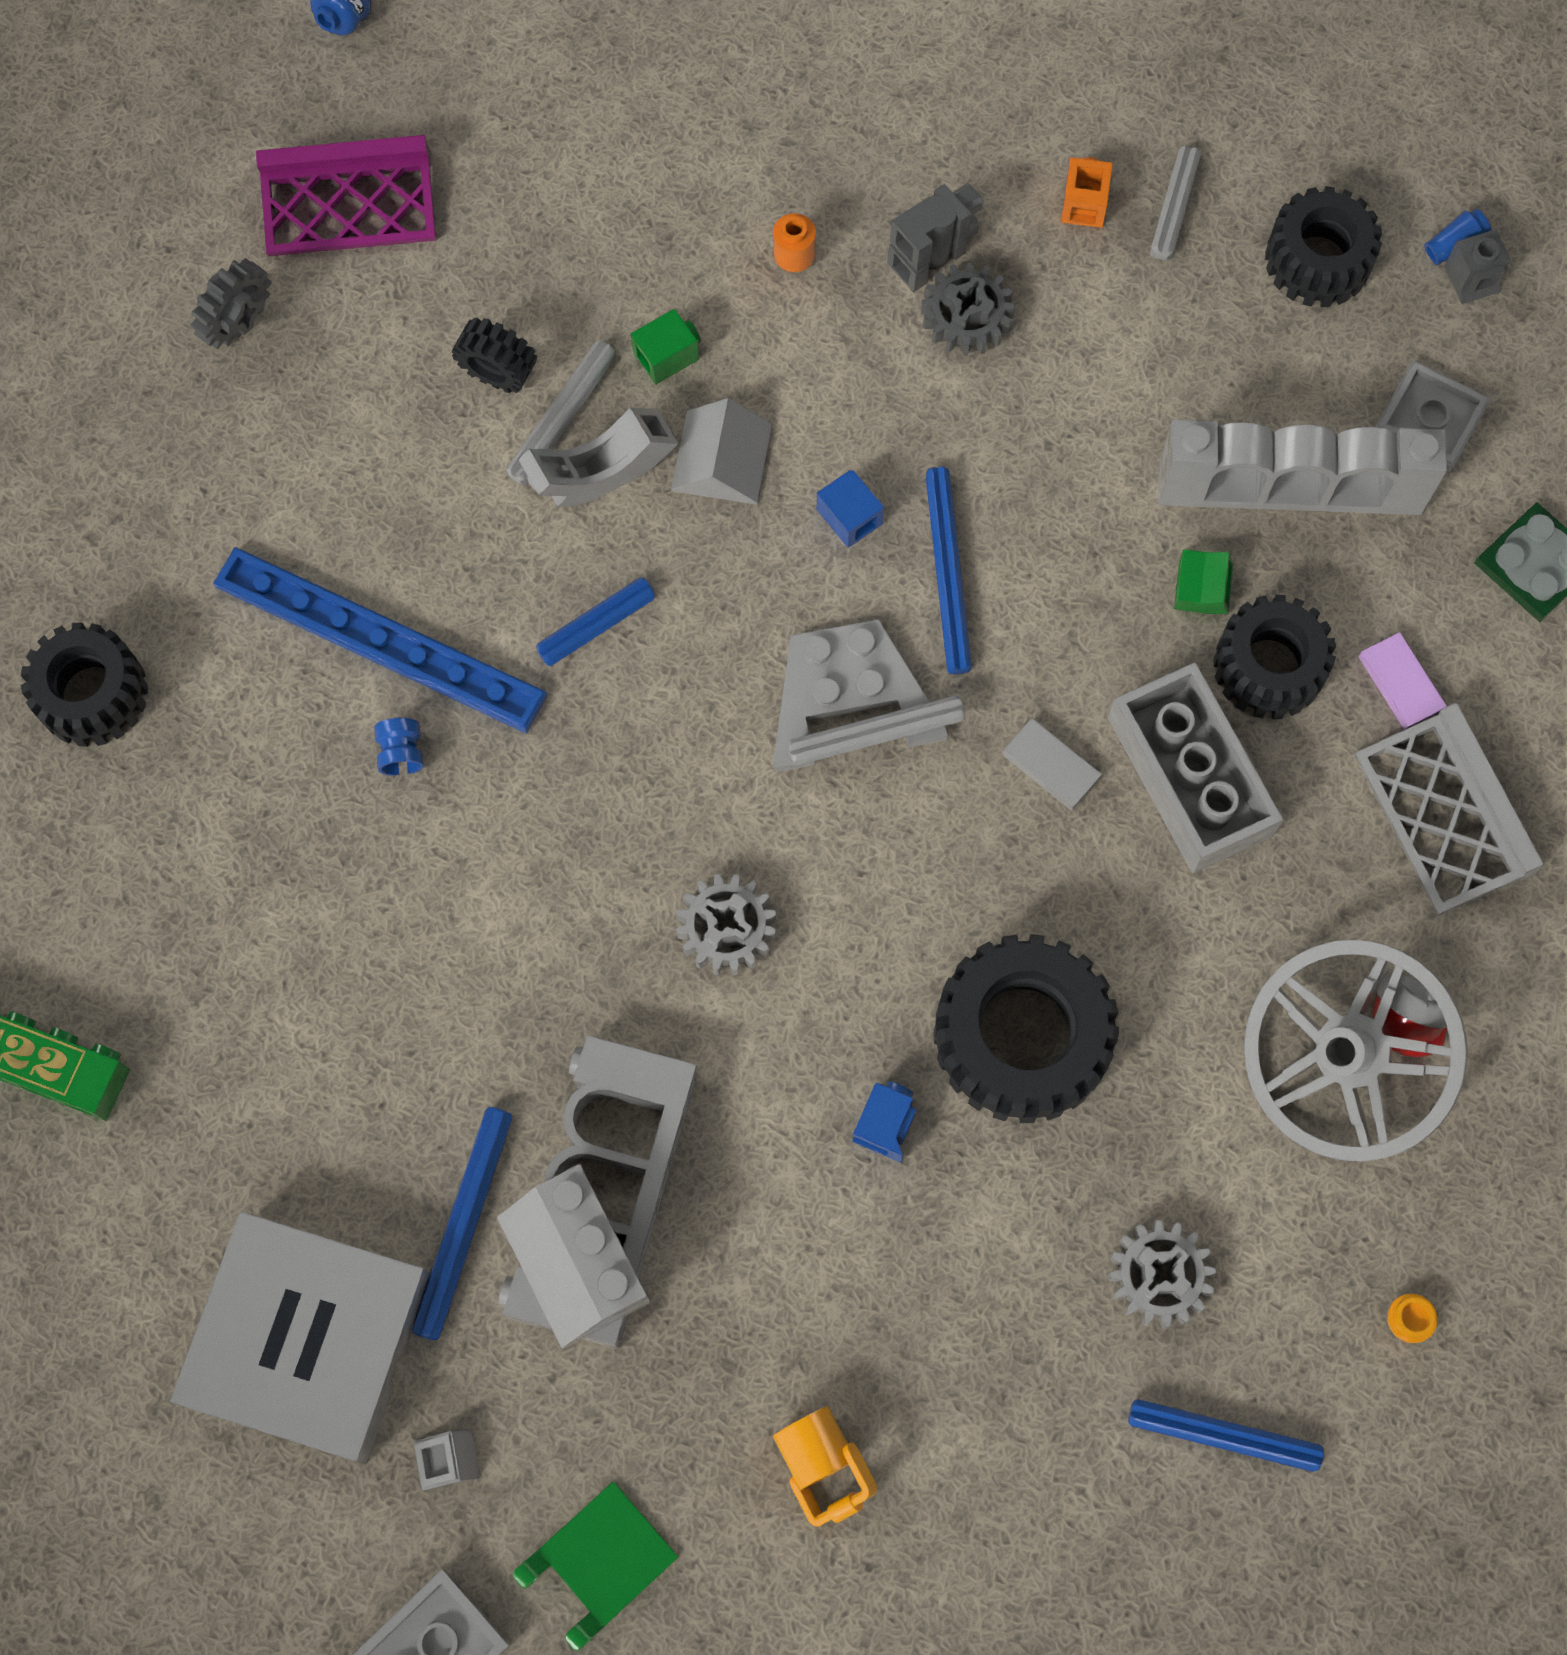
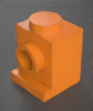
M1070 157L1061 223L1103 227L1108 203L1112 162L1100 161L1093 157Z

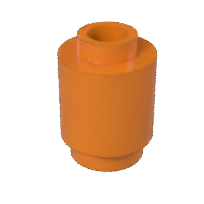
M798 213L787 214L775 223L773 228V255L779 267L789 272H800L809 268L814 262L816 256V229L814 223L805 215Z

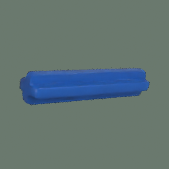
M639 577L537 643L536 649L539 656L548 666L554 665L654 600L655 594L652 586L644 577Z

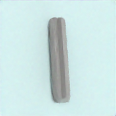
M1187 145L1179 148L1150 250V255L1153 258L1168 261L1173 256L1201 156L1198 148H1191Z

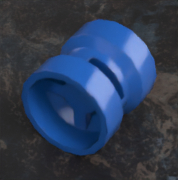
M392 718L380 721L374 726L375 740L382 750L377 756L379 773L390 776L400 775L398 762H407L408 774L422 770L424 767L423 755L416 748L417 741L421 737L418 721L410 718Z

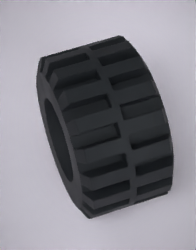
M1325 186L1323 192H1319L1316 187L1307 189L1305 196L1297 193L1291 197L1289 204L1285 203L1282 206L1267 243L1265 260H1269L1266 267L1268 275L1276 274L1273 283L1278 290L1284 286L1288 288L1286 297L1294 301L1296 296L1299 295L1304 298L1302 305L1310 307L1314 300H1320V307L1323 308L1330 307L1334 298L1338 305L1347 302L1350 294L1355 297L1361 291L1363 284H1366L1382 245V242H1380L1382 236L1381 226L1375 225L1378 217L1374 210L1368 212L1365 210L1368 203L1362 198H1359L1357 201L1352 199V192L1345 189L1341 194L1335 192V187ZM1315 236L1330 239L1341 248L1343 254L1338 256L1320 255L1312 251L1303 239Z
M1276 594L1273 601L1269 602L1265 595L1257 597L1253 606L1249 602L1240 606L1237 615L1233 613L1228 620L1216 647L1217 651L1214 656L1213 667H1218L1215 674L1217 684L1226 683L1222 692L1227 700L1236 696L1239 699L1236 708L1242 712L1245 711L1247 706L1255 708L1253 716L1262 719L1266 711H1272V719H1282L1287 710L1293 716L1300 713L1304 705L1308 707L1315 700L1327 681L1336 656L1332 655L1336 648L1335 638H1327L1331 627L1327 621L1319 623L1317 619L1320 612L1314 607L1309 611L1302 608L1305 601L1295 598L1293 603L1286 602V595ZM1262 640L1280 642L1293 652L1298 663V669L1289 673L1268 671L1256 662L1250 645Z
M79 622L72 623V630L66 631L63 626L53 629L55 636L49 640L45 635L37 641L41 646L38 651L30 649L26 656L27 660L31 663L30 666H22L20 676L26 683L21 684V690L24 697L28 700L26 704L53 735L56 734L60 740L68 744L73 740L78 746L88 747L89 739H92L97 746L107 744L106 735L112 734L116 740L125 735L120 729L125 723L132 728L134 727L138 719L133 713L135 709L144 712L146 702L140 694H148V684L143 679L146 676L143 667L126 643L110 629L106 632L101 625L91 623L87 630L84 624ZM92 667L106 669L104 682L94 695L82 701L71 702L64 700L66 685L76 673Z

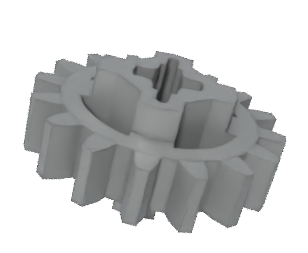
M716 874L714 876V886L709 888L700 880L697 882L699 892L697 897L689 893H685L683 896L684 903L689 907V910L681 909L677 910L676 913L677 920L686 924L676 929L677 937L682 940L689 939L682 947L685 956L697 952L696 967L701 969L707 962H711L714 975L718 976L723 966H729L733 976L738 975V964L745 962L751 969L755 968L754 954L758 953L767 957L769 947L764 940H774L776 938V929L767 926V924L776 921L775 910H764L770 903L768 894L756 897V882L752 880L745 888L741 887L739 875L737 874L733 875L730 884H723L720 874ZM731 897L729 900L725 901H713L718 898ZM750 908L755 913L758 921L756 932L752 930L751 925L745 922V917ZM730 917L734 918L735 929L726 927L722 932L719 931L718 919L726 922ZM697 918L708 926L702 942L695 931ZM734 946H738L741 948L740 950L734 952H721L723 948H729Z
M1156 1220L1152 1225L1151 1233H1148L1146 1228L1140 1224L1134 1228L1136 1241L1125 1235L1119 1241V1244L1126 1252L1124 1254L1114 1252L1110 1256V1261L1118 1265L1119 1270L1111 1272L1108 1275V1281L1120 1282L1121 1286L1113 1295L1114 1300L1126 1298L1130 1302L1125 1310L1127 1316L1137 1310L1143 1313L1142 1325L1148 1326L1154 1317H1159L1162 1329H1167L1170 1327L1172 1316L1174 1315L1183 1325L1190 1321L1187 1311L1188 1307L1197 1313H1200L1205 1308L1203 1302L1198 1298L1199 1295L1210 1296L1214 1292L1213 1287L1204 1283V1278L1213 1276L1216 1273V1268L1204 1266L1202 1262L1211 1252L1209 1248L1197 1251L1193 1246L1199 1236L1197 1233L1194 1232L1186 1239L1180 1236V1223L1176 1222L1169 1232L1164 1231L1162 1221ZM1166 1243L1174 1247L1170 1251L1155 1252L1150 1246L1146 1247L1145 1245ZM1174 1258L1175 1262L1170 1267L1171 1271L1167 1276L1172 1283L1165 1280L1149 1290L1148 1287L1154 1281L1153 1277L1156 1274V1270L1151 1265L1159 1268ZM1187 1259L1193 1272L1192 1287L1191 1283L1185 1278L1184 1262ZM1131 1262L1139 1270L1140 1286L1136 1290L1130 1278ZM1155 1296H1169L1173 1301H1177L1178 1304L1157 1306L1149 1302Z

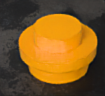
M1410 1293L1396 1298L1391 1303L1387 1313L1390 1330L1398 1339L1407 1343H1420L1427 1340L1433 1335L1437 1327L1438 1318L1434 1306L1428 1299L1419 1294Z

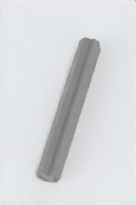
M598 340L592 345L507 466L508 477L521 485L528 484L527 474L518 459L529 448L549 450L553 448L615 359V349L602 340Z
M954 695L791 739L788 742L789 755L794 765L806 764L961 722L964 719V708L960 698Z

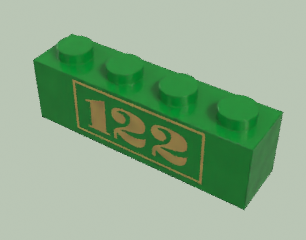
M10 1011L7 1018L0 1016V1081L107 1121L130 1072L128 1067L118 1061L121 1056L119 1052L94 1043L92 1050L76 1045L79 1039L77 1036L55 1027L51 1028L49 1034L34 1029L35 1020L14 1011Z

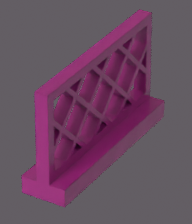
M425 135L256 151V162L261 181L267 256L436 241L430 171L431 156ZM421 171L422 183L411 196L395 184L404 172ZM373 175L382 182V185L369 199H366L353 186L362 176ZM332 179L340 188L327 203H324L311 190L320 180ZM290 183L299 191L285 207H282L272 198V185ZM389 189L405 200L404 204L391 218L375 206ZM347 193L363 204L349 222L333 210ZM422 195L424 206L417 202ZM305 197L321 208L307 226L291 214ZM414 207L425 216L426 230L408 232L398 223ZM273 208L279 212L275 218ZM372 211L386 224L377 235L366 236L356 227ZM330 215L344 228L334 239L324 240L314 231ZM286 219L302 230L292 243L276 244L275 231ZM392 229H394V230H396L398 233H390V232H391ZM350 233H353L356 237L348 236L350 235ZM308 237H311L314 241H306V240H307Z

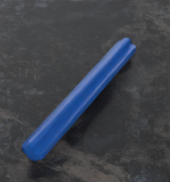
M932 467L926 472V485L946 666L949 674L958 675L970 672L972 663L951 479L948 468Z
M488 1107L484 1112L412 1327V1332L419 1337L428 1340H438L441 1336L512 1121V1115L505 1110Z

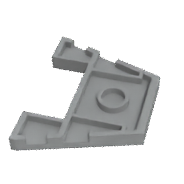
M879 620L791 635L773 760L775 772L815 765V761L798 766L794 765L788 751V742L791 739L809 735L807 721L891 705H898L899 710L929 702ZM945 726L905 736L907 748L947 741L948 738Z

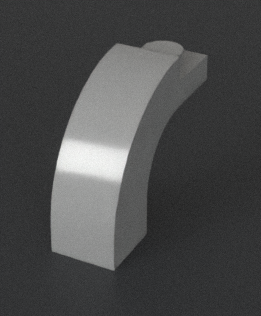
M630 407L607 431L586 444L567 450L529 448L518 460L527 474L529 484L537 491L538 495L551 496L557 507H568L591 502L644 475L662 461L678 445V442L658 409Z

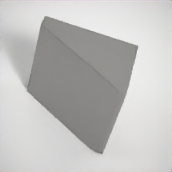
M472 1429L449 1431L414 1441L422 1491L480 1478Z

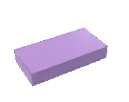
M1400 632L1361 651L1358 656L1404 730L1438 715L1440 710L1447 707Z

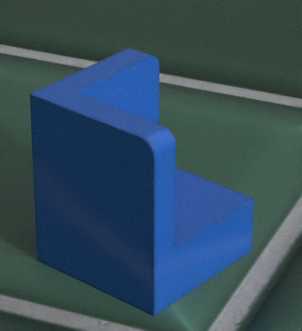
M849 470L817 492L816 510L847 548L883 525V505L855 471Z

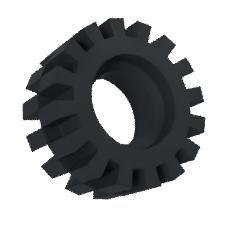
M478 317L467 322L451 352L453 353V359L459 361L457 365L461 369H467L469 376L472 378L476 376L480 379L479 382L489 383L496 389L501 387L506 393H511L512 391L517 393L522 389L537 360L533 347L526 346L528 342L524 338H517L515 331L510 329L508 332L503 329L502 324L496 322L493 325L490 319L483 318L481 321Z

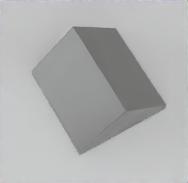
M730 398L688 410L671 491L757 505L772 424Z

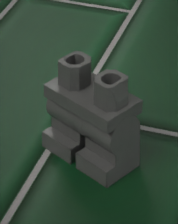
M966 183L954 192L943 184L934 190V196L924 199L892 220L891 244H889L887 264L913 293L927 284L929 269H938L944 266L950 256L954 260L960 258L965 254L967 240L978 233L979 222L974 214L983 208L984 200L969 183Z

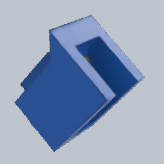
M888 1081L886 1086L875 1083L853 1133L854 1138L852 1142L901 1163L903 1155L899 1144L903 1145L917 1110L911 1107L913 1091L891 1081Z

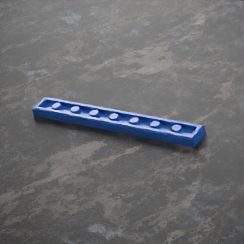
M234 547L213 582L215 588L526 734L547 698V692L237 547Z

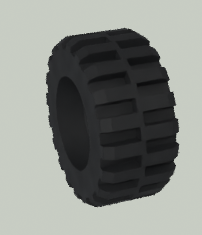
M1017 934L1002 937L1001 944L993 946L989 941L977 947L973 957L965 956L956 966L953 976L951 978L948 977L942 990L935 1016L934 1044L938 1047L937 1059L941 1070H946L950 1076L949 1084L957 1094L962 1091L969 1097V1105L978 1111L982 1107L993 1111L992 1118L1006 1121L1008 1117L1020 1118V1123H1034L1036 1118L1046 1117L1049 1121L1060 1117L1070 1107L1075 1109L1085 1101L1091 1091L1095 1090L1113 1059L1114 1047L1118 1042L1119 1027L1115 1025V1019L1118 1015L1115 999H1109L1107 995L1110 985L1104 975H1098L1097 977L1091 971L1094 963L1084 954L1079 959L1069 953L1071 945L1058 940L1056 947L1044 944L1045 936L1030 934L1028 941H1018ZM1027 989L1039 992L1053 1000L1065 1014L1070 1028L1069 1042L1062 1056L1052 1065L1036 1070L1018 1069L1005 1064L995 1057L985 1045L981 1034L982 1014L995 996L1010 990Z

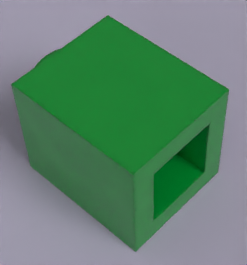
M675 308L630 333L633 354L655 385L699 360L698 343L701 342L700 335L694 324L689 319L683 321Z

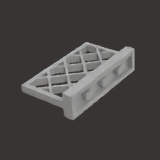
M1457 703L1440 710L1439 715L1355 753L1354 756L1438 916L1517 880L1522 881L1536 875L1540 871L1543 862ZM1432 730L1435 732L1442 746L1437 761L1411 752L1416 737ZM1405 742H1408L1406 750L1396 748L1397 746ZM1384 752L1403 758L1395 780L1376 774L1369 759ZM1445 753L1452 765L1442 763ZM1407 760L1434 768L1427 790L1400 782ZM1439 770L1458 776L1463 788L1458 800L1431 792ZM1382 784L1392 787L1389 797ZM1397 789L1424 798L1416 820L1396 813L1392 802ZM1466 793L1473 805L1463 802ZM1428 800L1455 808L1448 830L1421 822ZM1460 810L1480 817L1484 829L1479 841L1453 832ZM1403 824L1413 827L1410 838ZM1418 829L1445 838L1437 860L1417 853L1413 842ZM1487 834H1489L1495 846L1484 843ZM1449 840L1476 848L1469 871L1442 862ZM1481 851L1500 856L1508 873L1495 879L1474 873ZM1423 864L1434 867L1431 878ZM1439 870L1466 878L1461 894L1444 902L1442 901L1434 886ZM1471 880L1482 884L1468 890Z

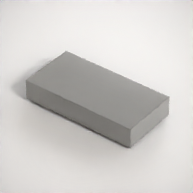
M1033 718L1029 720L1002 752L1005 758L1071 811L1102 776L1098 770Z

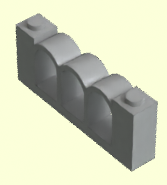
M1172 420L1158 463V505L1422 515L1447 471L1445 430L1399 428L1396 434L1384 428L1362 427L1346 430L1336 435L1330 429L1315 425H1294L1272 432L1265 426L1246 422L1218 426V421Z
M587 1035L583 1048L576 1046L569 1066V1074L575 1075L573 1081L578 1090L571 1095L565 1106L563 1123L567 1136L573 1146L563 1149L551 1160L545 1172L544 1182L563 1173L571 1165L582 1161L597 1162L644 1175L630 1226L609 1220L617 1238L625 1240L623 1249L639 1279L698 1076L697 1065ZM600 1098H613L663 1112L649 1160L594 1146L584 1141L577 1131L578 1117L582 1109L591 1101ZM517 1266L514 1277L506 1276L500 1291L498 1304L504 1306L502 1314L508 1319L553 1331L522 1267ZM628 1315L583 1338V1340L619 1349Z

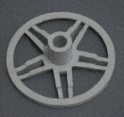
M1342 940L1318 945L1301 952L1283 964L1269 978L1259 992L1250 1011L1245 1032L1244 1054L1248 1078L1260 1106L1275 1126L1287 1137L1304 1148L1322 1156L1346 1161H1370L1390 1157L1414 1147L1430 1136L1443 1123L1456 1104L1463 1087L1468 1061V1046L1463 1019L1452 995L1443 982L1427 966L1413 956L1385 944L1372 941ZM1357 954L1378 958L1368 978L1364 979L1345 1016L1338 1014L1314 993L1292 978V976L1310 964L1333 956ZM1388 962L1395 964L1391 979L1385 989L1375 1018L1369 1017L1363 1013ZM1403 969L1420 981L1437 1002L1448 1028L1451 1048L1427 1044V1042L1386 1036L1382 1033V1027L1396 993ZM1285 983L1329 1019L1322 1028L1281 990ZM1273 998H1275L1289 1012L1288 1015L1316 1042L1317 1046L1314 1051L1284 1069L1282 1074L1266 1084L1260 1063V1034L1265 1014ZM1392 1047L1451 1056L1450 1066L1391 1062ZM1315 1064H1318L1324 1076L1274 1100L1271 1095L1272 1091ZM1381 1073L1420 1076L1424 1074L1448 1075L1443 1092L1430 1113L1409 1132L1396 1139L1387 1141L1377 1079L1378 1075ZM1337 1082L1341 1085L1352 1125H1355L1360 1146L1338 1145L1317 1138L1296 1125L1280 1107L1297 1099H1302ZM1368 1086L1373 1117L1376 1122L1379 1144L1372 1145L1357 1091L1359 1087Z

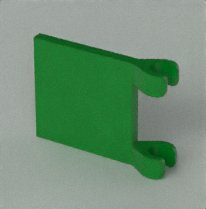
M612 1482L542 1547L514 1570L513 1577L522 1588L526 1589L550 1567L556 1571L589 1610V1613L572 1627L565 1636L569 1645L578 1651L679 1557L619 1487Z

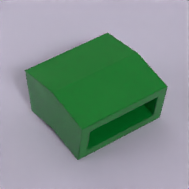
M1182 550L1177 575L1175 610L1228 615L1234 566L1229 552Z

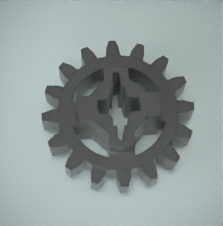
M243 258L240 263L236 260L232 261L228 271L221 268L218 273L208 280V288L205 293L197 298V308L191 313L196 318L190 324V327L195 330L193 334L207 345H212L219 349L222 344L229 346L235 335L240 337L249 332L254 327L253 322L257 314L263 312L265 300L270 296V293L266 290L271 285V280L267 278L269 274L247 258Z
M968 263L964 272H960L955 264L950 265L948 277L938 272L935 274V284L926 285L925 299L922 300L921 314H924L923 327L924 329H933L932 341L934 343L941 341L943 338L947 341L946 351L951 352L958 345L962 347L963 355L968 356L970 347L976 346L977 350L983 354L986 351L988 341L998 346L1001 343L1002 333L1009 334L1012 323L1011 319L1014 318L1015 304L1011 303L1013 291L1012 288L1002 289L1004 282L1002 275L994 279L989 278L990 267L985 266L980 273L974 272L973 263ZM942 315L949 317L950 324L944 319Z

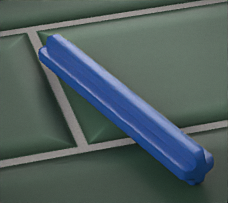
M1140 1399L1132 1402L1129 1411L1128 1422L1133 1427L1312 1472L1319 1471L1323 1462L1324 1448L1320 1444Z

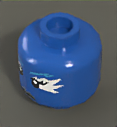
M310 0L311 10L316 23L323 30L340 36L351 34L369 16L372 9L371 0Z

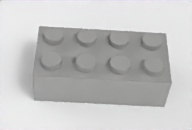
M1195 662L1113 700L1107 718L1192 874L1274 836L1283 822V818Z

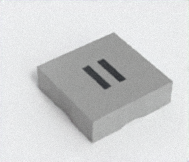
M240 1211L170 1402L355 1462L367 1464L390 1397L393 1371L402 1350L410 1339L412 1327L430 1273L423 1268Z

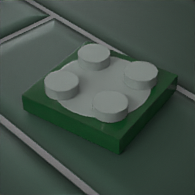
M1536 502L1478 556L1474 564L1538 622H1541L1567 598V528Z

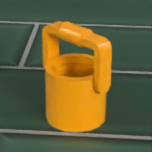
M829 1406L803 1417L773 1435L793 1475L789 1480L791 1488L808 1521L813 1526H821L830 1520L840 1523L861 1511L863 1508L862 1502L876 1494L877 1484L859 1449L854 1443H847ZM849 1465L862 1491L847 1494L830 1504L827 1511L822 1513L809 1486Z

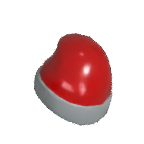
M1388 969L1378 984L1377 994L1373 1003L1372 1018L1376 1016L1383 994L1394 971L1393 969ZM1401 974L1396 993L1382 1027V1033L1386 1036L1444 1046L1448 1028L1437 1002L1421 982ZM1392 1047V1051L1404 1056L1420 1058L1432 1055V1053Z

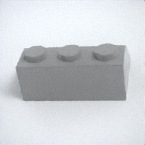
M580 1164L534 1187L497 1216L562 1349L650 1303Z

